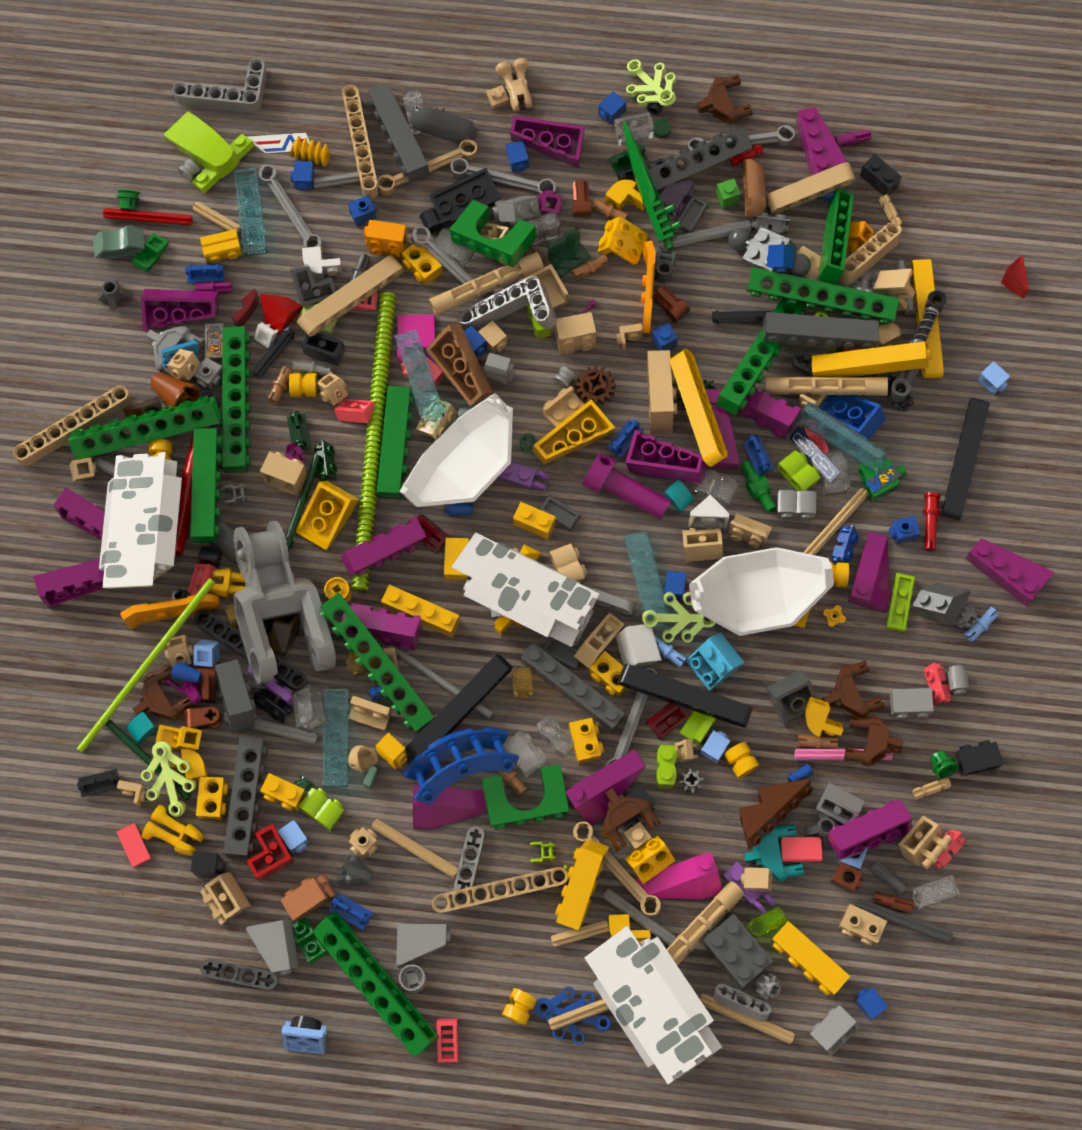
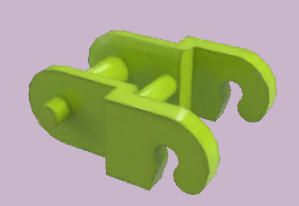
M542 842L530 843V846H540L542 854L541 859H531L530 863H543V860L553 861V859H556L553 856V847L556 845L552 844V842H549V844H542ZM544 848H549V856H545Z

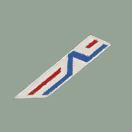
M306 133L248 137L264 153L291 152L293 142L298 136L301 137V142H303L304 138H307L308 144L310 143Z

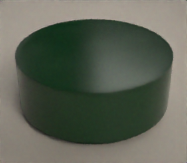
M659 119L654 122L653 134L656 137L665 138L670 134L671 125L667 120Z

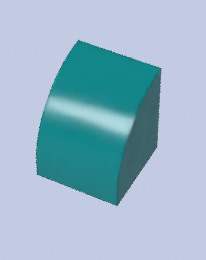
M679 479L665 491L664 497L671 500L670 504L679 513L693 502L691 493Z
M144 712L137 715L127 726V730L138 745L157 732V729Z

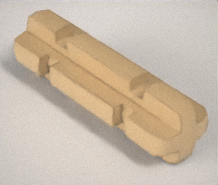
M889 195L881 196L879 202L881 206H884L883 209L889 221L902 226V220L898 217L893 203L890 202Z
M948 777L940 779L939 782L937 780L923 785L922 788H915L912 791L914 798L918 800L923 798L924 795L929 796L940 792L942 789H948L951 787V782Z

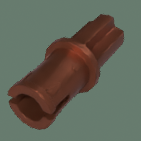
M875 891L874 904L890 907L891 910L895 908L907 912L913 911L914 901L896 897V894L892 896Z

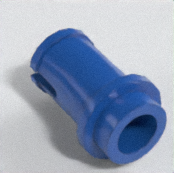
M381 686L371 687L372 689L369 690L373 701H379V698L384 697L379 691L382 688Z
M804 764L794 773L790 772L787 779L789 782L803 780L813 775L814 772L808 764Z

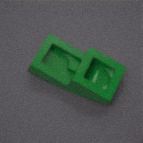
M153 233L144 242L145 249L132 259V265L147 273L164 253L169 241Z

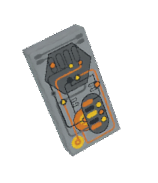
M224 323L205 324V358L222 360V327H224Z

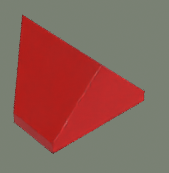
M1023 256L1017 258L1007 267L1001 284L1021 298H1025L1029 291Z
M260 294L266 325L270 324V328L274 331L277 329L278 334L281 335V330L291 324L303 306L286 296Z

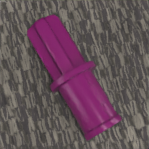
M869 130L856 133L851 131L845 135L835 136V141L839 147L851 144L854 146L858 142L871 140V132Z
M215 281L196 283L195 290L228 293L233 291L232 282L215 283Z
M181 681L183 691L187 693L190 701L198 704L202 700L197 688L198 684Z

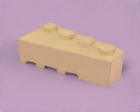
M670 350L647 352L650 434L673 433V417L677 415V403H673V399H676V388H672V384H675L674 373H671Z

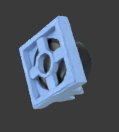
M308 1016L294 1017L292 1023L286 1021L281 1032L284 1049L325 1054L327 1026H323L322 1022L318 1019Z

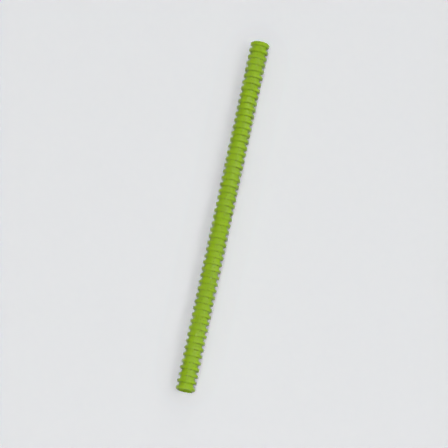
M391 292L381 293V299L379 300L376 347L374 349L375 357L373 359L374 368L372 370L373 379L371 380L372 390L370 391V401H374L375 406L371 419L367 423L369 428H367L366 434L368 439L365 441L363 483L361 484L363 489H361L362 494L360 495L362 500L359 502L360 511L358 515L360 517H358L359 522L357 526L359 528L356 535L357 545L367 540L369 543L372 542V534L374 533L373 523L375 519L373 517H375L374 512L376 511L374 506L377 504L376 489L379 475L378 467L380 466L379 456H381L382 447L380 445H382L385 401L387 399L386 390L388 389L386 385H388L387 380L389 378V358L391 357V337L393 336L392 326L394 325V305L396 304V295ZM367 569L368 572L360 577L357 574L352 576L354 578L352 580L353 585L351 586L353 591H368L369 569Z

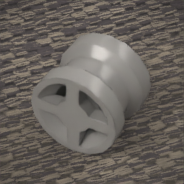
M187 159L185 165L178 168L179 173L189 182L193 180L195 174L201 172L200 168L191 159Z
M564 366L559 369V374L553 377V381L563 389L569 388L571 381L576 379V375Z

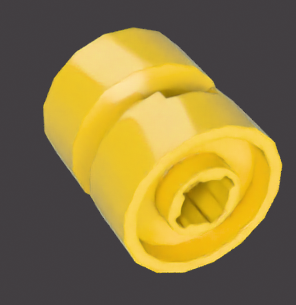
M290 373V397H302L303 394L306 397H317V373H306L305 376H302L301 373Z
M158 439L148 443L149 456L156 457L158 453L165 452V459L172 460L169 457L173 454V443L171 441Z
M830 562L835 586L847 588L849 563L837 562L836 565H833Z
M334 577L326 582L324 592L327 600L339 592L347 603L351 602L352 593L345 579Z
M746 742L739 743L724 753L728 763L734 765L732 770L738 779L750 774L760 766L755 756H750L751 750Z
M514 988L509 997L511 1003L506 1004L502 1015L518 1024L526 1026L530 1017L529 1010H533L537 998Z

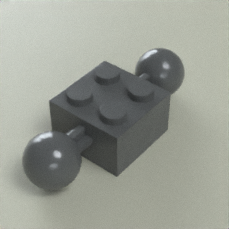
M760 227L754 239L743 228H737L729 235L728 242L733 250L738 252L747 250L742 259L751 268L755 267L775 272V269L768 268V245L786 244L794 246V269H788L789 273L792 276L804 277L811 269L810 259L804 254H795L798 248L790 239L763 227Z

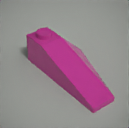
M712 852L669 866L645 884H642L638 878L634 879L648 895L656 896L658 899L705 900L716 896L722 890Z

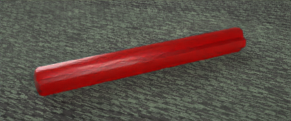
M105 208L103 210V217L106 219L192 225L193 223L192 215Z

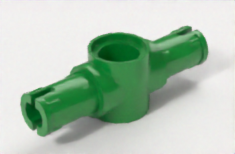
M749 460L744 461L740 464V468L747 478L746 488L753 499L760 500L767 514L775 511L777 506L769 495L771 488L768 480L764 475L760 476L759 473H756Z

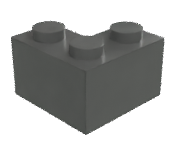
M308 264L290 269L301 306L323 301L336 292L331 277L313 281Z

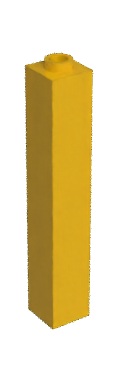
M925 342L815 355L812 356V373L814 377L847 378L928 368V360H931L930 348L927 349Z

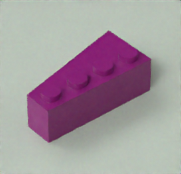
M817 108L798 110L796 123L810 176L847 162Z
M513 116L510 131L511 141H523L524 146L579 168L585 126Z
M756 387L753 396H748L746 399L748 402L744 410H739L740 414L745 418H751L756 421L758 426L771 430L776 437L786 439L798 422L801 408L796 405L792 408L787 405V401L783 399L777 401L773 399L771 393L766 391L758 392Z
M705 389L728 454L725 459L710 467L707 464L706 466L713 469L738 470L740 462L729 413L716 406L722 390Z
M638 430L634 431L626 459L629 473L703 483L707 466L702 455L684 448H677L669 442L664 443L651 435L646 436Z
M65 487L53 505L62 519L102 541L105 511Z
M417 517L409 519L410 521L405 526H402V524L395 526L388 531L387 535L381 533L372 538V542L369 543L367 540L345 551L340 557L350 577L356 574L360 577L368 572L367 569L371 567L377 569L385 564L384 561L390 559L392 562L400 558V554L404 552L410 554L417 550V546L426 537Z
M982 538L965 558L1026 607L1054 574V571Z
M100 558L33 576L40 599L49 608L104 589L102 588L104 571L99 570Z
M348 602L375 639L381 640L382 644L387 646L394 644L404 651L416 650L422 633L421 616L414 615V618H410L403 612H398L397 615H394L387 609L382 608L373 611L374 609L371 606ZM345 613L343 614L341 622L344 621L346 618ZM351 626L347 629L346 633L354 635L358 633L356 627Z
M900 799L890 801L877 810L872 809L868 811L864 816L852 818L842 826H834L829 831L828 841L838 858L842 860L862 853L866 847L872 850L878 848L882 842L887 841L890 844L895 842L897 837L902 836L904 838L911 830L912 817Z

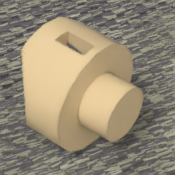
M357 745L349 754V766L354 771L366 773L370 766H374L378 762V753L371 747Z

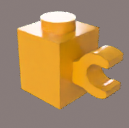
M866 221L850 222L846 255H849L850 251L854 253L873 237L874 230Z

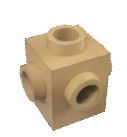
M179 349L167 364L174 378L187 381L193 377L201 365L194 352Z
M331 372L316 382L322 400L329 402L333 406L348 396L345 382Z
M186 635L173 637L167 644V650H165L167 662L171 661L172 668L176 662H183L187 665L192 664L191 656H194L192 644L188 645Z
M363 827L360 830L356 829L349 837V843L352 846L350 850L358 857L359 855L363 858L370 857L378 849L377 846L379 844L376 840L378 836L370 828L367 831ZM363 838H366L364 844L359 843Z

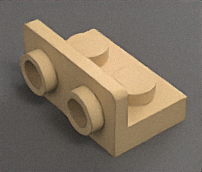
M570 386L567 389H562L554 400L550 399L544 404L543 416L556 428L585 404L574 393V388Z
M434 398L415 429L418 433L433 437L436 441L454 423L458 412L452 404Z
M352 696L350 702L352 709L349 719L385 731L392 714L390 708Z

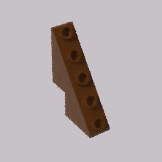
M810 778L758 788L760 804L739 808L740 823L748 850L758 846L766 834H770L780 821L782 822L786 819L792 809H796L805 797L811 795L813 787L811 786Z

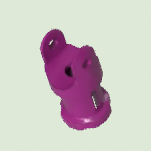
M294 442L286 446L287 458L290 460H300L304 465L305 457L302 449L295 445Z

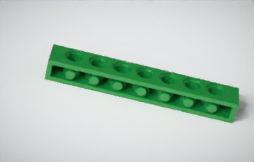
M752 267L747 292H750V295L754 297L764 295L768 296V299L772 301L782 299L787 300L786 303L791 305L801 303L810 309L820 307L828 313L839 311L842 312L841 315L852 317L857 315L862 320L876 319L880 324L885 325L895 321L900 299ZM769 281L772 283V288L764 289L762 283ZM782 285H788L791 291L789 293H783L780 287ZM806 289L809 292V296L801 297L799 290ZM825 293L827 300L820 301L817 298V294ZM839 296L843 297L845 304L838 305L836 298ZM857 300L862 301L864 308L857 309L854 306V302ZM875 304L880 305L882 312L875 313L872 306Z
M781 299L773 312L805 315L806 310L804 309L805 304L791 305L786 303L787 300ZM762 328L719 394L716 406L735 416L739 410L743 411L748 402L746 399L748 396H753L756 390L755 385L762 382L765 376L763 374L764 371H769L773 364V357H778L782 349L780 348L781 345H786V343L763 341Z
M245 326L222 327V467L225 473L248 472V466H251V456L248 454V448H251V439L248 437V431L251 430V422L248 419V413H251V405L247 399V396L251 395L250 384H247V378L251 377L250 367H247V361L251 359L250 350H247V344H250V333L246 332ZM237 345H240V346H241V347H240L239 349H237V350H234V349H233L234 346H237ZM235 363H241L238 367H233ZM235 380H241L240 383L233 384ZM235 397H241L239 401H233ZM236 414H240V415H241L240 418H238V419H233V416H234V415H236ZM235 432H241L239 436H233ZM236 449L241 450L239 454H233Z
M203 396L195 402L185 401L176 407L170 405L162 408L160 411H147L141 416L131 415L126 420H112L107 425L101 426L97 424L84 431L83 429L75 430L70 435L68 442L75 460L85 459L219 424L222 416L215 396L210 398ZM194 410L201 411L203 415H196ZM176 415H182L185 420L177 419ZM162 419V420H164L167 424H166V425H161V424L158 422V420ZM145 424L149 429L144 430L140 425ZM122 429L129 430L131 434H125ZM104 434H110L113 439L106 438ZM87 438L93 439L95 443H89Z
M338 592L320 606L322 609L320 614L326 621L331 620L334 624L332 629L336 635L344 637L346 642L343 644L349 652L354 651L358 656L356 661L362 668L366 666L370 671L367 675L374 684L376 682L379 683L382 687L379 691L385 699L390 698L394 704L391 707L398 715L402 713L406 719L403 722L410 731L414 729L416 732L434 718L432 713L342 595ZM338 611H343L346 615L345 620L342 622L335 620V614ZM351 626L356 627L358 630L357 635L353 638L348 637L346 633L347 629ZM361 642L369 644L370 648L367 653L359 651L358 646ZM375 657L379 658L382 662L378 669H374L370 665V661ZM385 673H390L393 676V682L389 685L384 684L382 681V676ZM396 689H403L405 691L404 699L397 700L394 697ZM410 704L417 707V713L413 716L406 713V707Z
M337 912L326 916L312 931L317 940L327 949L329 955L336 960L342 971L349 976L355 987L362 992L368 1003L375 1008L381 1019L393 1030L394 1035L406 1046L407 1051L414 1057L425 1052L439 1038L438 1034Z

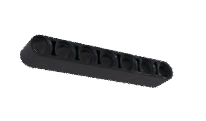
M970 398L941 512L943 517L958 521L962 517L990 404L988 401Z
M200 610L195 614V623L201 631L220 641L221 644L248 661L242 637L238 630L207 610ZM204 617H208V618H209V620H208L207 623H205V624H201V623H200V621H201L202 618H204ZM218 628H224L223 633L216 634V630ZM234 638H240L238 644L233 645L231 641ZM275 655L278 672L282 668H286L288 671L283 676L276 674L273 677L297 693L305 692L308 688L306 676ZM297 679L304 680L300 686H295L294 682Z
M499 653L495 655L405 748L406 752L414 759L418 754L421 755L429 749L428 746L451 734L511 672L513 666Z
M630 664L623 665L617 682L625 688L743 728L747 727L753 710L747 704Z

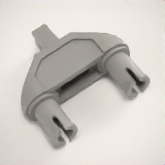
M186 326L168 329L160 334L149 330L146 334L147 339L152 342L156 370L159 372L165 371L171 376V370L162 366L161 349L196 340L198 342L197 348L200 350L201 347L199 345L203 347L205 342L203 339L192 334L191 329Z

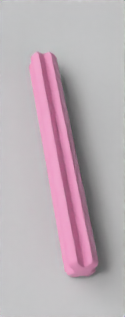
M796 749L794 751L795 760H844L845 749ZM893 752L886 753L885 758L882 760H892Z

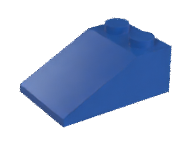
M829 395L814 414L815 417L821 419V421L848 440L862 446L867 444L886 420L881 405L857 395Z

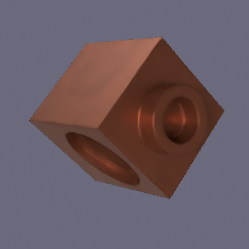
M840 862L830 883L853 893L855 889L859 890L864 880L860 878L863 872ZM850 874L853 877V882H845L843 875Z

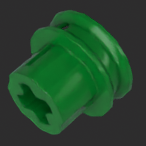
M117 190L119 194L116 198L120 199L119 209L136 210V201L140 200L139 195L141 193L134 190Z
M945 750L938 751L931 756L930 760L934 766L932 772L935 773L937 779L949 777L959 768V765L955 763V759L949 757Z

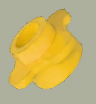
M836 605L833 609L824 610L823 614L826 616L827 624L830 627L846 621V617L843 616L842 608L839 605Z

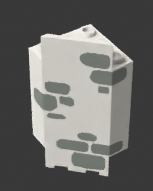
M165 452L158 453L156 457L149 456V454H134L133 458L125 457L124 455L116 456L114 478L108 482L99 564V570L104 571L102 588L151 587L156 578L174 566L182 478L176 477L177 461L165 459Z
M476 532L451 567L472 577L471 580L468 579L463 588L465 590L464 596L570 647L578 645L594 612L592 608L599 596V593L581 585L580 582Z
M626 926L585 957V960L598 978L593 985L647 1067L649 1068L655 1064L667 1084L681 1077L722 1048L708 1027L714 1021L658 936L652 940L649 937L639 944L628 926Z

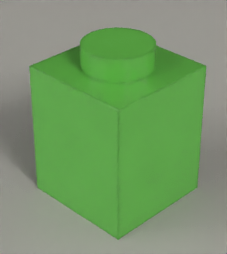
M735 179L717 184L716 196L722 209L739 204L741 193Z

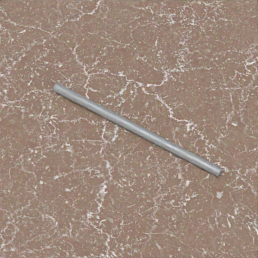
M375 639L385 648L395 647L396 655L453 695L456 696L461 691L396 645L391 644V646L382 644L381 640ZM482 704L475 708L476 711L488 719L493 715V712Z

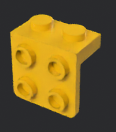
M621 216L609 220L604 228L605 233L599 240L597 253L606 255L613 252L632 265L638 264L648 234Z

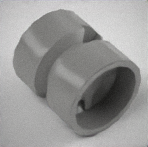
M410 964L403 967L400 971L399 982L407 993L417 994L425 988L427 977L422 968Z

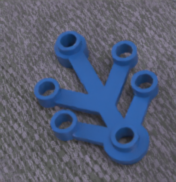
M568 986L563 989L562 993L550 1000L547 998L538 999L534 1006V1012L536 1016L546 1019L548 1022L549 1019L554 1018L553 1015L559 1016L583 1007L586 1004L593 1003L595 997L592 992L588 991L583 994L582 998L564 1009L555 1007L565 999L570 1000L574 997V989ZM568 989L573 992L570 997L565 995V991ZM587 994H590L592 996V1000L590 1002H587L584 999V997ZM541 1005H547L548 1010L546 1012H542L540 1010ZM601 1015L598 1018L591 1016L578 1021L594 1025L600 1032H607L612 1025L611 1019L606 1015ZM604 1019L607 1021V1026L601 1027L599 1022ZM575 1023L567 1025L568 1030L573 1036V1042L576 1045L583 1044L585 1036L579 1032ZM563 1028L552 1030L555 1039L561 1040L564 1038L565 1031ZM561 1030L563 1032V1035L561 1037H556L555 1031ZM581 1035L583 1040L576 1042L575 1036Z

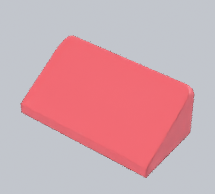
M343 399L334 411L339 421L369 423L375 402Z
M211 564L195 565L188 589L191 596L196 595L209 578L216 581V579L212 578V572L218 570V568Z
M820 837L781 838L780 850L783 862H822V843Z

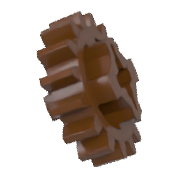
M595 365L594 370L587 367V372L581 371V376H577V383H575V388L578 389L577 395H581V401L585 399L587 402L592 400L596 405L597 402L604 405L605 399L610 401V395L614 396L615 391L613 389H616V383H613L615 382V377H610V370L605 373V367L598 370L597 365Z

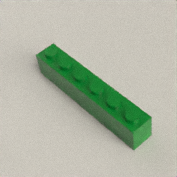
M839 188L836 189L828 203L818 280L836 285L845 268L854 199L853 193Z
M388 386L377 484L378 498L401 499L402 493L400 490L405 483L403 482V475H407L405 458L409 457V447L406 445L407 440L411 438V429H408V425L412 423L413 418L410 405H414V394L411 393L410 387Z
M217 428L194 429L190 535L193 543L216 542V536L220 535V526L217 524V518H220V506H217V500L221 499V490L218 488V482H221V470H218V464L222 463V455L219 453V446H222V435L218 434Z

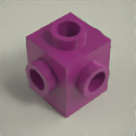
M545 190V192L539 194V211L542 213V217L552 218V215L559 214L562 209V195H557L555 191ZM546 202L549 203V208L545 207Z

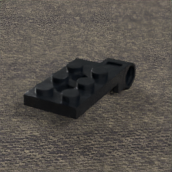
M484 168L430 194L429 196L435 209L425 210L419 217L423 226L432 234L454 224L473 200L490 207L495 204L494 202L501 200V197L487 168ZM481 188L483 191L480 195L476 196L473 194L475 189ZM465 196L466 201L461 204L457 203L458 197Z

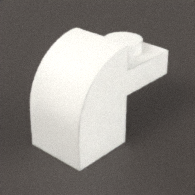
M321 247L302 248L304 265H309L313 279H323L324 274L336 275L337 273H342L340 258L323 260Z

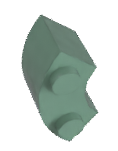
M129 225L118 230H101L93 237L94 257L117 259L141 252L145 249L143 229Z

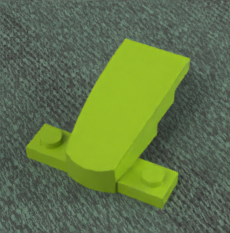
M189 111L163 134L164 138L177 146L179 151L190 156L195 163L205 167L191 181L193 186L203 193H206L220 178L231 173L240 162V159L255 146L253 140L243 134L229 145L210 126Z

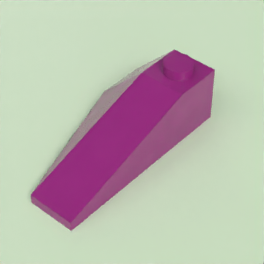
M869 531L848 602L885 613L891 595L887 536Z
M635 749L583 779L565 792L576 810L592 826L607 815L609 809L607 803L610 800L605 792L613 788L617 796L623 795L645 769L646 765Z
M414 785L413 829H436L443 825L487 814L483 790L447 787L435 799L433 804L429 805L414 800V796L420 789L419 785Z

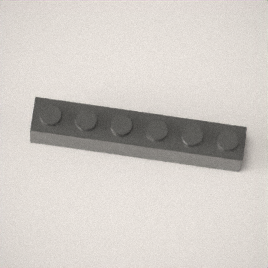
M386 83L368 90L369 98H367L369 107L370 109L374 108L375 119L382 124L380 126L382 134L384 136L387 135L388 146L390 150L394 149L395 151L393 155L396 162L401 164L400 170L403 177L407 176L411 183L430 175L428 164L389 84Z
M766 312L763 321V341H769L770 343L783 342L790 345H821L827 348H876L879 342V321Z
M532 643L521 656V663L612 734L625 719L623 711L535 643Z

